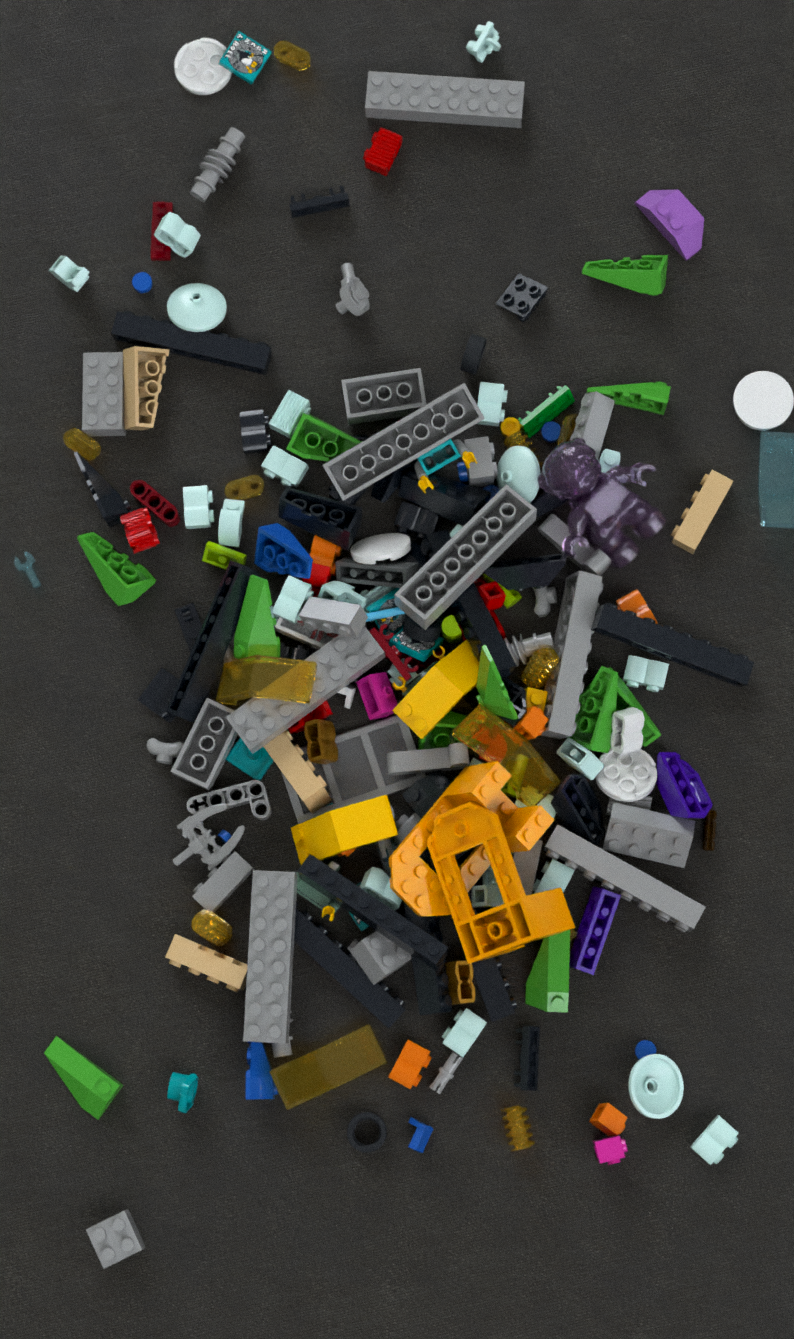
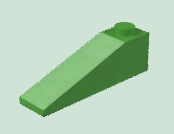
M251 575L249 578L234 637V657L247 663L277 664L280 663V639L275 635L274 625H276V619L272 618L270 607L272 600L268 580L255 575Z
M485 644L481 648L476 685L479 695L476 698L481 707H486L488 713L516 720L518 716L515 708L510 701L498 669Z
M601 666L590 684L588 695L580 701V710L575 717L577 724L575 733L571 737H567L591 751L609 753L611 747L610 739L613 732L612 716L616 712L618 672Z

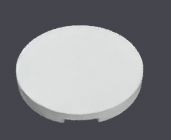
M200 38V40L185 44L178 51L174 62L175 74L181 86L197 95H209L221 90L228 83L232 72L219 65V61L227 48L222 43L210 38Z
M757 371L748 374L738 383L733 394V406L739 420L744 425L755 430L767 431L782 425L788 419L793 409L794 396L790 385L784 378L773 372Z
M400 533L378 534L358 541L351 547L350 552L353 560L361 564H376V561H383L389 558L390 561L406 555L411 550V540L407 535Z
M610 748L609 753L604 752L599 757L604 767L595 779L602 792L610 798L623 802H633L643 799L654 789L657 781L656 764L652 757L642 749L620 755Z

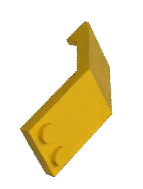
M465 640L436 663L392 710L421 739H424L456 703L477 685L479 662L473 655L468 640Z
M387 795L331 810L291 827L301 865L310 854L322 861L341 852L374 842L384 841L398 835Z

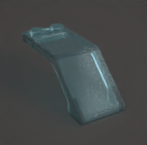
M760 432L758 502L761 527L794 529V433Z

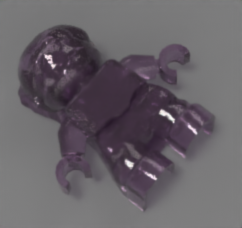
M573 438L555 447L543 463V471L538 476V484L545 492L555 495L561 501L565 498L571 499L569 506L572 510L567 517L568 530L571 535L563 541L562 548L564 553L574 558L576 555L574 545L579 542V546L589 547L587 539L582 537L586 530L590 543L594 544V550L600 549L611 560L610 566L621 568L631 562L637 555L639 547L630 537L624 536L621 531L623 525L628 523L640 538L645 539L655 535L664 526L666 517L659 509L651 506L647 500L629 491L623 484L633 482L637 485L646 486V482L641 479V473L643 470L653 472L655 467L649 464L636 463L632 467L614 466L605 473L601 472L602 466L596 458V451L587 445L584 439Z

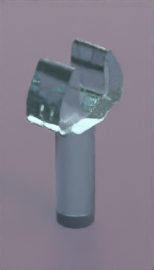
M25 551L24 555L27 558V562L21 564L20 560L15 556L14 565L18 571H25L34 589L40 587L41 584L32 569V564L35 562L34 557Z

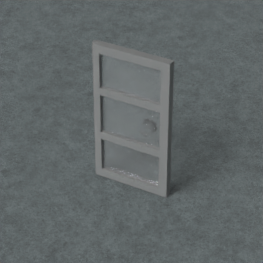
M397 715L336 735L334 741L338 748V760L336 762L326 765L311 762L316 769L313 773L316 777L320 775L327 785L324 788L332 799L312 814L282 773L298 824L331 810L408 789L417 780L426 777L425 773L388 775L387 753L417 750L409 727ZM306 745L300 747L301 750L304 752V755L301 756L304 759V761H307L309 759L307 755Z

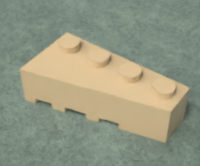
M133 346L123 350L124 429L146 430L153 428L158 407V394L162 389L161 380L162 375L165 374L166 357L169 356V349Z
M285 730L263 747L313 814L332 799L324 788L327 785L320 775L315 776L313 773L316 770L309 759L304 761L301 757L304 755V752L298 744L293 746L291 743L293 737Z
M175 934L165 956L170 959L169 964L179 968L181 965L189 967L188 972L198 976L200 973L208 975L207 980L216 984L219 981L227 983L226 988L238 992V989L244 990L247 982V964Z

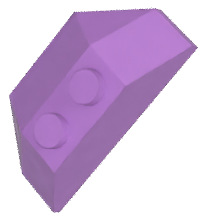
M650 190L635 202V205L686 261L701 249L704 217L679 190Z

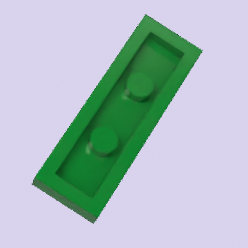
M566 385L563 387L557 386L558 391L555 394L548 393L549 398L536 407L533 412L526 411L527 417L524 419L518 418L527 437H532L545 423L550 422L575 401L570 389Z

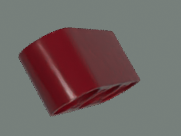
M135 480L132 482L130 492L137 502L143 507H147L149 512L166 526L174 527L179 524L181 517L175 506L145 481ZM138 488H145L144 493L140 495L135 494ZM153 500H160V504L157 507L150 506ZM169 512H174L175 516L173 519H165Z

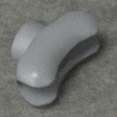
M545 586L541 589L532 587L536 596L534 612L539 617H545L551 611V603H557L555 587L548 588V586Z
M155 738L147 741L149 753L157 755L156 762L162 764H172L173 758L178 757L184 745L183 742L164 743Z
M413 813L410 817L403 814L395 823L398 835L394 836V840L398 846L421 820L416 813Z

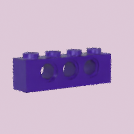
M592 888L570 952L569 967L594 975L621 895L603 888Z

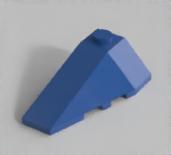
M278 523L258 527L254 564L266 572H278V574L310 578L313 559L291 531Z
M248 1042L250 1043V1048L247 1050L249 1069L246 1071V1099H275V1095H278L279 1085L278 1082H275L264 1042Z

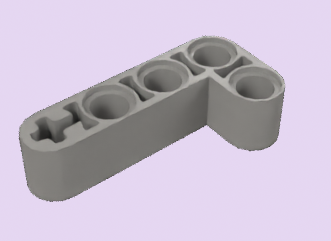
M550 514L537 528L562 553H567V557L583 572L601 576L610 566L611 560L600 549L595 551L554 514Z
M453 743L445 748L400 751L386 754L388 775L428 773L438 770L464 769L465 766H469L467 743Z
M252 780L196 795L187 801V809L192 815L207 808L205 805H202L196 811L192 808L195 806V802L205 804L204 799H207L208 806H212V799L215 796L222 798L221 804H228L227 809L250 803L253 815L259 820L268 819L272 813L266 787L259 780ZM259 785L262 787L259 795H252L251 790L254 786ZM235 791L242 792V797L238 801L232 800L231 797ZM265 805L267 807L264 815L256 813L258 806Z

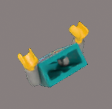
M449 439L421 455L415 463V471L419 480L418 486L424 493H426L427 487L433 489L434 486L428 479V475L459 457H462L467 468H470L469 463L471 462L477 464L478 462L473 452H470L461 440L455 439L452 441Z

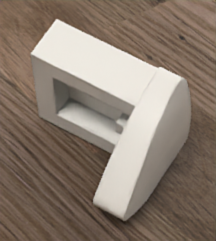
M348 684L337 692L346 695L344 707L348 709L352 705L357 688L353 684Z

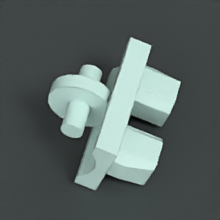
M489 21L486 25L478 24L475 29V35L478 38L477 42L470 40L466 45L467 51L474 55L477 61L483 63L487 54H491L492 50L499 51L501 47L498 42L500 38L498 32L494 29V24Z

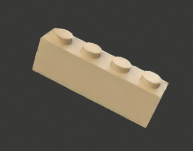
M711 470L709 475L705 473L700 482L703 485L700 492L695 491L690 500L693 502L691 508H686L681 516V519H683L681 526L676 525L671 534L674 537L672 541L674 545L694 554L728 493L733 480L714 470Z

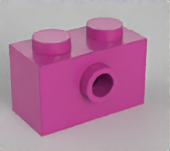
M386 672L370 674L356 682L369 720L387 717L394 713L392 710L398 703Z
M619 1135L593 1141L599 1163L608 1162V1165L619 1163L621 1158H625L624 1152H628L625 1139H620Z

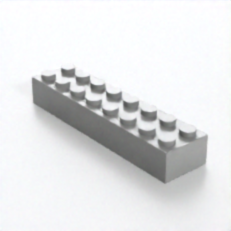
M368 71L365 102L366 118L521 128L525 82Z
M462 383L324 463L323 467L344 501L485 418L466 384Z
M506 484L394 594L395 605L426 630L536 520L537 509Z
M578 571L566 577L554 638L555 650H552L544 689V691L548 692L544 715L549 720L545 724L546 729L541 736L560 740L571 737L575 733L577 725L575 717L580 710L579 696L584 689L583 675L587 672V655L592 648L590 639L594 631L591 628L600 606L598 598L603 590L602 576Z
M363 626L358 637H346L339 634L228 715L226 719L251 753L254 754L386 657L385 652L365 626Z
M558 824L544 848V851L547 852L546 856L556 861L557 859L564 861V865L569 868L582 871L583 877L590 881H594V879L602 883L601 887L611 892L613 889L618 891L624 900L628 902L634 900L638 903L637 906L646 912L652 910L657 913L656 917L664 922L670 920L675 923L674 927L684 933L686 931L690 932L695 928L706 908L702 904Z
M253 870L243 1041L289 1043L298 879L296 872Z

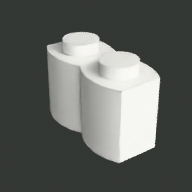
M631 707L613 713V732L610 744L611 749L620 755L640 750L642 747V729L645 718L641 710Z

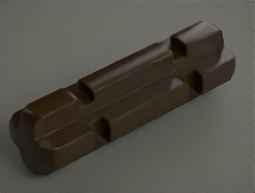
M709 810L705 817L703 839H705L703 850L713 851L715 847L713 840L715 839L717 812L714 810Z

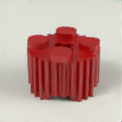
M147 507L120 516L121 523L125 526L124 530L128 543L134 554L160 544L156 528L152 524Z

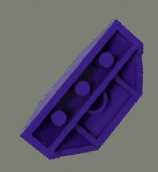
M659 752L657 755L656 784L670 815L682 818H705L713 804L699 774L687 762L682 760L677 752Z

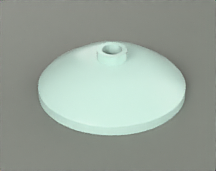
M191 283L179 287L170 295L167 302V313L170 320L179 328L191 332H203L215 328L223 321L227 310L226 300L221 292L210 285L202 283Z
M513 446L505 451L498 463L497 486L500 491L507 484L530 503L539 490L541 479L540 466L535 454L529 448Z
M661 1054L646 1055L638 1060L631 1070L628 1085L629 1094L633 1105L641 1114L649 1118L661 1119L675 1112L682 1100L684 1085L679 1068L670 1058Z

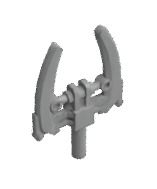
M227 803L204 808L177 825L178 829H182L183 836L185 838L188 837L190 843L187 849L173 859V863L176 866L180 865L192 854H200L203 857L201 858L202 862L209 865L208 870H212L236 847L245 830L243 825L236 829L232 837L222 847L215 843L216 836L210 834L212 832L211 829L207 830L203 827L202 821L228 808ZM194 828H199L202 835H197ZM208 843L213 846L214 853L209 851Z

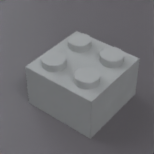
M488 436L464 440V445L470 452H473L478 462L477 464L475 462L469 463L470 468H467L469 485L476 488L494 485V479H497L498 472L496 462H492L495 454L493 442L489 443Z
M378 931L361 940L350 950L373 985L412 959L410 953Z
M129 1209L86 1229L103 1269L146 1248Z

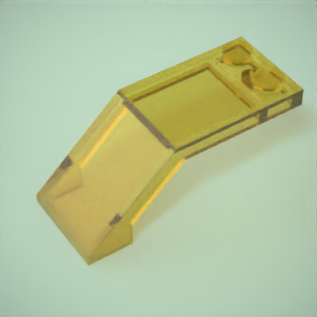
M253 655L224 663L216 702L236 705L238 700L259 697L310 704L318 665L312 661Z
M479 704L452 730V735L488 762L498 761L512 775L507 782L516 792V798L526 806H536L560 784L558 777L527 738L483 705Z
M370 1024L269 1072L286 1109L289 1110L388 1062Z

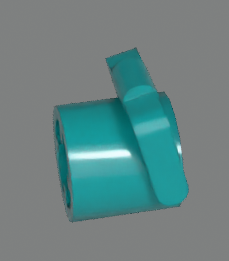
M175 1072L171 1075L167 1099L179 1101L178 1111L187 1113L194 1104L198 1086L197 1075H185Z

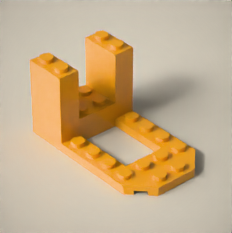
M498 761L465 766L389 857V867H391L390 889L419 917L451 914L438 875L419 857L428 847L427 840L429 835H432L435 826L433 823L437 815L468 802L474 801L498 815L510 852L530 851L555 820L541 805L518 808L501 791V788L512 775ZM484 844L478 845L459 867L467 893L491 865Z
M472 801L435 817L433 823L435 826L432 835L428 837L427 846L468 964L525 947L524 944L560 934L575 928L561 888L525 895L496 813ZM484 844L504 904L475 915L454 855Z

